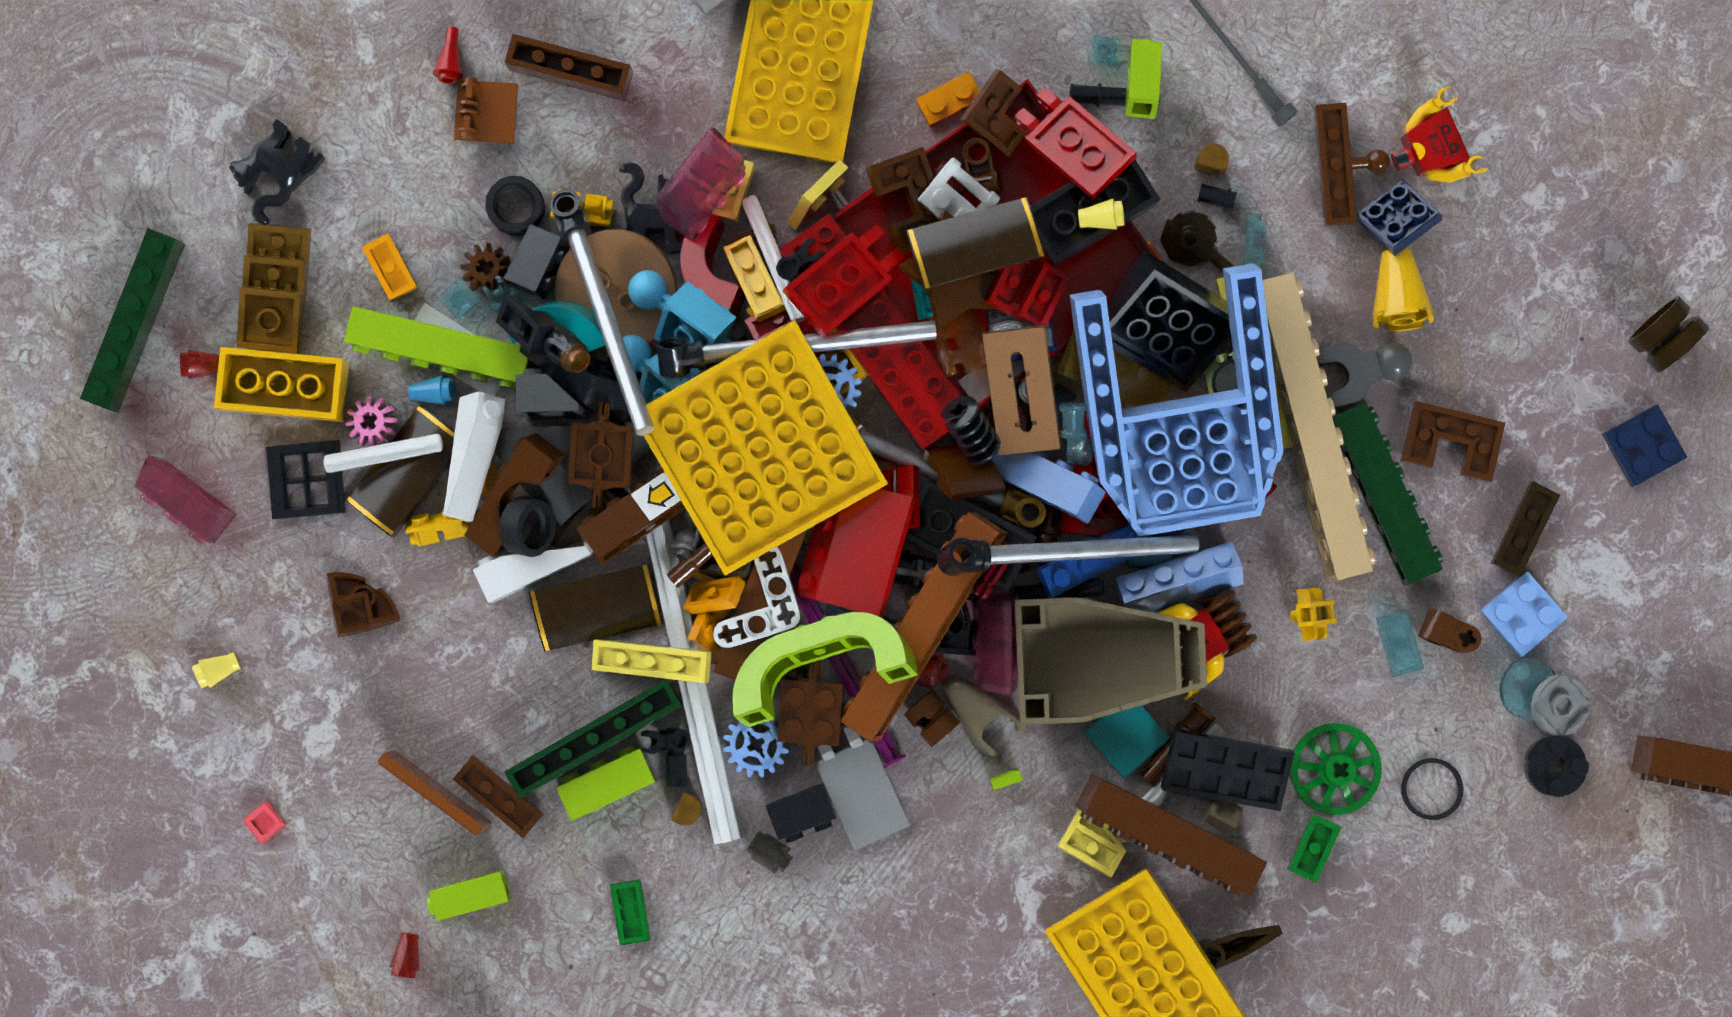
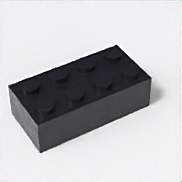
M1136 159L1094 200L1073 182H1069L1030 206L1045 252L1044 258L1049 264L1056 268L1116 231V229L1080 228L1078 209H1084L1113 198L1114 201L1122 200L1126 225L1158 204L1160 197Z
M926 480L919 493L920 527L908 529L905 539L938 555L942 546L947 541H951L957 532L954 530L957 521L962 515H967L968 512H977L1006 531L1007 535L1002 543L1008 542L1011 545L1035 543L1038 536L966 499L951 500L936 483ZM1009 563L995 586L1009 592L1024 563Z

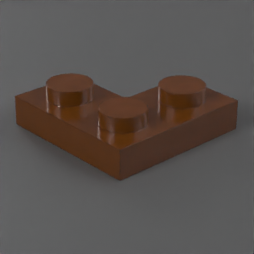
M995 69L960 119L1000 153L1009 157L1025 133L1016 126V122L1008 117L1005 112L1023 88L1003 71Z

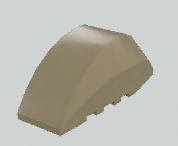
M1077 597L1015 600L1020 725L1083 723L1207 687L1204 623Z

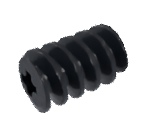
M958 397L944 407L941 417L945 419V427L950 430L951 436L956 439V444L962 449V453L967 456V460L971 465L984 464L996 455L1001 444L1000 438L973 397Z

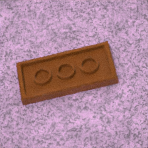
M397 751L384 752L379 758V765L475 836L486 832L492 824L490 820Z

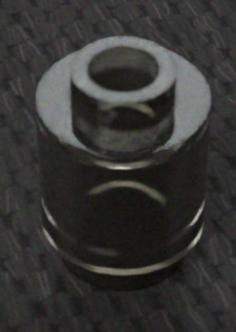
M759 831L746 852L752 855L751 859L774 874L778 869L784 872L793 859V856L789 854L792 848L780 840L778 841L777 838L768 832L765 835Z

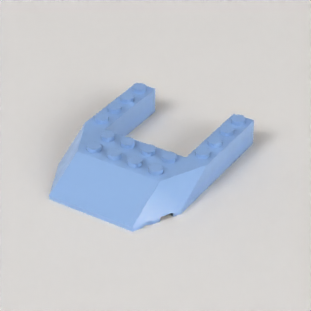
M1254 263L1223 268L1238 389L1121 409L1106 296L1101 290L1069 295L1086 416L1099 482L1139 537L1261 516L1266 494L1270 491L1273 482L1274 471L1283 454V443L1262 271Z

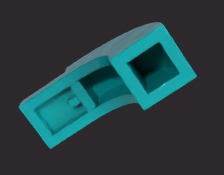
M551 301L531 309L532 311H544L551 314L587 346L585 353L605 345L594 312L585 306L568 301ZM509 335L512 344L516 343L517 341Z

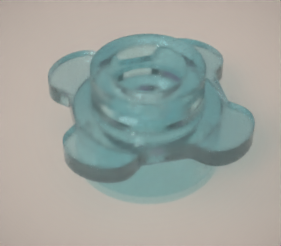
M1100 35L1093 36L1090 40L1092 53L1088 57L1090 63L1093 65L1105 63L1109 67L1115 66L1118 63L1116 53L1117 48L1120 46L1119 39L1116 37H1101ZM1106 48L1107 53H1102L1101 50Z

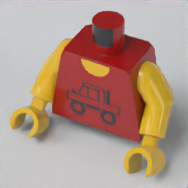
M1451 86L1440 89L1437 98L1433 97L1417 108L1405 125L1406 134L1401 137L1404 149L1391 154L1392 162L1398 171L1412 165L1418 177L1425 175L1429 180L1451 183L1469 177L1471 172L1475 174L1487 172L1488 168L1476 169V162L1485 157L1475 155L1470 158L1448 107L1442 109V105H1451L1458 99V96L1451 99V101H1447L1444 98V92L1450 89Z
M1178 603L1157 612L1160 615L1204 623L1207 684L1223 672V654L1228 650L1229 646L1221 634L1220 628L1216 626L1206 610H1195L1185 603ZM1200 689L1188 692V695L1183 700L1197 695Z

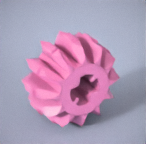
M367 396L366 406L360 400L355 401V406L358 408V411L348 409L347 414L354 417V420L346 421L345 426L355 427L348 435L352 439L359 437L358 445L363 447L369 442V446H376L377 438L382 444H386L388 439L385 434L388 433L393 436L396 434L394 429L389 428V424H397L398 419L388 417L395 409L392 406L384 408L386 402L384 399L379 398L375 403L373 397ZM369 416L378 418L374 421L376 425L374 429L368 426L366 428V425L369 424L367 419Z

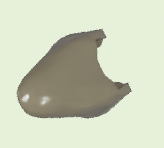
M950 675L944 680V692L954 713L961 721L960 723L973 746L985 756L997 761L1001 758L999 756V749L991 748L989 746L990 743H986L982 737L986 726L997 716L1007 715L1010 718V722L1015 723L1016 731L1024 733L1028 731L1026 725H1020V713L1008 702L964 678Z

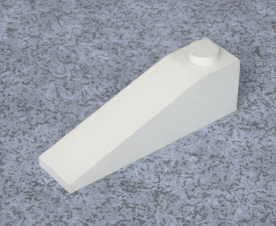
M480 391L460 397L443 512L444 516L473 522L500 435L505 399Z
M586 546L548 550L536 557L516 554L496 558V556L492 557L490 555L479 560V567L473 569V572L488 603L493 604L592 555Z

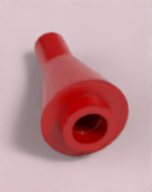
M447 27L445 45L433 70V75L445 84H454L456 80L463 78L459 49L457 47L459 29L456 27Z

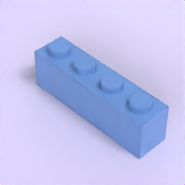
M1042 451L999 455V452H997L991 458L1003 483L1031 497L1038 498L1042 502L1086 524L1090 522L1106 493L1097 485L1099 480L1084 471H1082L1081 475L1072 472L1074 467L1059 459L1055 464L1049 461L1050 456Z
M1232 541L1115 578L1117 594L1122 607L1151 613L1161 611L1178 603L1193 601L1244 584L1243 566Z

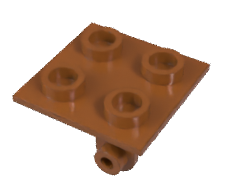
M465 77V80H458L454 140L514 144L518 84L477 81L475 77Z

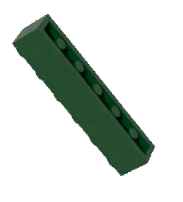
M147 228L81 394V400L119 413L185 244L181 241Z
M1365 402L1332 417L1335 428L1339 427L1343 436L1344 444L1340 446L1342 453L1350 462L1354 479L1403 585H1410L1443 570L1440 564L1443 562L1441 552L1436 545L1432 546L1427 536L1430 534L1429 526L1423 517L1419 518L1416 512L1417 500L1411 490L1407 491L1402 481V479H1405L1404 472L1398 462H1393L1389 453L1392 451L1390 441L1385 434L1381 435L1376 425L1379 423V418L1372 406L1368 407Z
M665 679L506 770L505 774L520 799L683 706V703L670 680Z

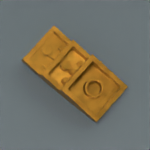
M255 222L248 224L247 254L244 255L243 284L239 287L238 348L296 354L299 352L307 292L312 228L274 224L263 225Z

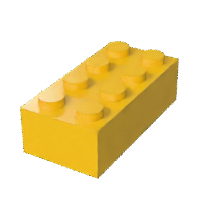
M220 347L214 408L226 412L343 423L350 362L343 358Z

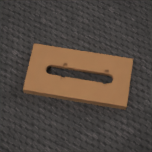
M1045 325L984 332L982 336L995 430L1001 441L998 450L999 455L1060 449L1061 440ZM1015 352H1019L1023 356L1032 429L1030 431L1022 430L1020 425L1011 359L1012 354Z

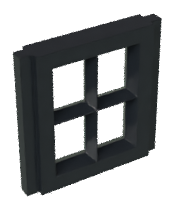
M340 440L266 447L273 520L346 513L343 470L328 473L325 470L326 475L309 476L307 454L324 452V456L341 452ZM301 455L303 477L286 479L284 456ZM326 481L328 504L311 505L310 482ZM303 483L305 506L289 507L287 485Z

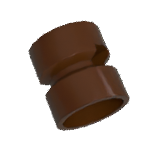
M933 689L903 714L914 728H921L920 735L930 747H933L961 722L950 709L943 708V700Z

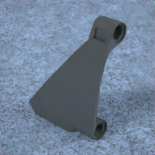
M620 422L614 423L618 426L634 427L632 422H624V424ZM571 425L501 429L494 453L503 464L506 461H510L514 454L512 448L521 437L525 438L535 433L565 454L549 480L538 485L527 482L520 484L532 498L543 500L552 507L555 518L561 526L568 523L592 499V489L583 485L567 484ZM635 429L632 465L651 451L645 437L637 435Z

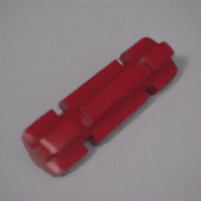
M1003 542L1001 545H1011V544H1009L1008 542ZM1009 564L990 565L989 569L981 575L982 580L978 581L974 586L973 593L982 599L988 598L993 590L991 588L992 585H996Z

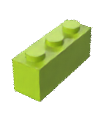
M631 745L617 752L618 759L607 763L604 758L589 765L591 771L582 776H579L578 771L561 778L563 785L556 787L571 821L658 781L646 754L641 752V748L635 750L634 746Z

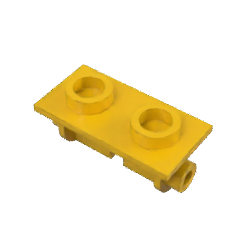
M586 194L585 202L581 203L586 212L588 223L592 226L610 227L615 207H613L614 200L608 199V196ZM573 208L566 209L564 213L571 211ZM551 211L549 218L555 219Z
M443 509L441 513L433 515L421 513L413 516L411 520L407 521L406 534L410 533L411 545L417 544L418 547L440 542L437 531H443L445 541L465 537L464 534L470 525L466 521L444 516Z

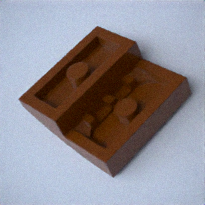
M958 445L925 448L923 460L938 473L936 485L951 500L1004 493V483L991 459L984 464L971 465L967 460V456L962 453V449Z

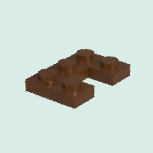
M923 147L866 167L876 197L900 188L904 190L913 217L887 226L894 248H898L902 254L911 251L906 230L935 223L939 220L917 201L934 180Z
M1415 401L1400 461L1432 468L1440 439L1466 446L1460 476L1492 482L1506 422Z

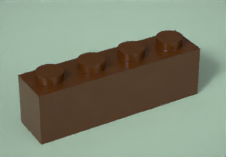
M512 34L504 62L509 71L625 102L633 77V70L629 64Z

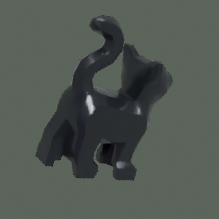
M278 119L273 122L274 131L269 137L256 144L248 157L240 161L231 162L229 167L234 179L238 182V186L244 187V193L247 195L253 190L262 172H265L279 185L280 189L277 195H264L255 200L252 206L253 218L263 225H267L270 222L264 213V209L266 207L282 206L287 202L291 193L306 178L315 173L325 160V157L314 149L309 153L310 143L302 137L295 141L296 149L292 154L289 155L283 151V147L289 139L291 132Z
M632 162L623 163L619 171L632 175V181L623 188L621 194V202L624 207L627 223L626 230L638 233L646 238H649V234L663 233L668 251L671 254L681 253L682 242L679 241V230L682 221L680 203L683 197L688 194L687 183L676 179H666L663 174L658 175L657 191L661 203L638 204L635 202L633 195L643 186L645 179L643 169L638 164Z

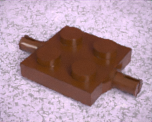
M598 403L597 421L571 423L567 484L583 485L592 489L591 508H597V501L598 508H604L605 490L614 487H631L634 427L618 426L609 422L611 403H605V405L604 403Z
M821 660L808 663L807 678L801 680H781L777 742H790L802 746L801 765H807V758L808 765H814L815 747L821 745H840L844 684L829 683L819 679Z

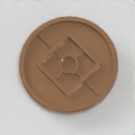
M608 229L589 235L587 238L622 337L638 335L647 342H650L654 339L662 311L658 308L646 310L637 307L629 297L628 286L635 274L644 270H652L659 273L665 279L668 289L667 293L673 296L677 292V284L668 258L651 240L632 231ZM571 248L563 258L557 272L555 282L556 301L577 303L593 311ZM605 345L598 348V349L606 350V351H607Z

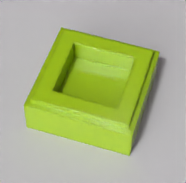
M1014 768L992 776L989 780L992 789L995 791L1020 782L1023 778L1020 770Z

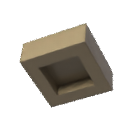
M1212 799L1204 821L1231 836L1237 828L1243 808L1235 803Z

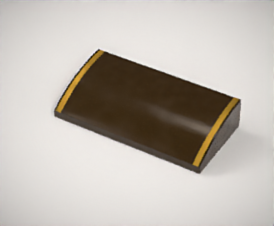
M1027 197L906 230L923 291L1037 260L1045 256Z
M422 405L416 408L391 442L440 434L443 441L442 451L373 464L346 499V502L390 537L394 538L451 463L455 430Z
M649 564L529 591L544 652L663 624Z

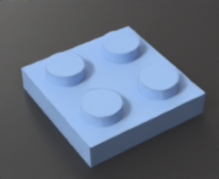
M1524 571L1521 577L1516 578L1479 611L1519 657L1526 655L1568 618L1528 571Z

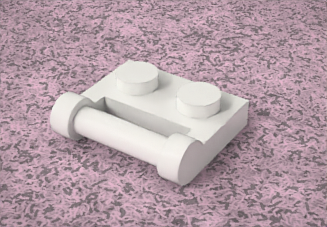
M953 157L917 201L939 219L940 214L944 211H948L954 217L995 206L1000 197L994 191L989 192L962 169L960 167L961 163ZM953 176L982 201L977 208L946 183L950 177Z

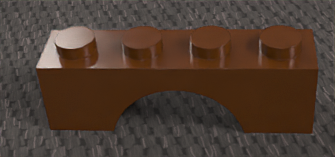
M537 433L525 438L521 437L512 448L514 453L510 461H506L497 472L499 479L496 484L490 486L484 493L482 500L485 502L480 509L476 510L473 522H467L470 526L464 535L492 557L506 550L499 536V523L503 511L512 501L517 486L522 482L538 485L549 480L565 456L564 453Z

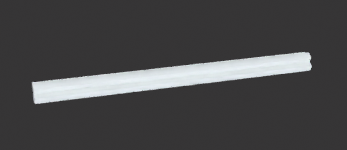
M668 520L647 534L646 540L670 647L699 650L698 646L687 639L693 626L692 616L683 608L687 598L685 584L683 583L678 588L667 576V573L680 563L679 558L674 556L675 551L670 549L671 543L674 542L671 521ZM678 680L714 845L741 839L707 683Z

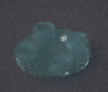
M1522 658L1512 663L1504 672L1500 682V698L1505 709L1510 714L1519 718H1533L1531 711L1533 693L1538 685L1547 677L1556 675L1555 671L1542 661L1534 658Z

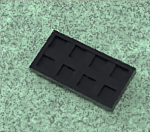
M1174 729L1160 787L1163 791L1281 811L1295 753L1291 749Z

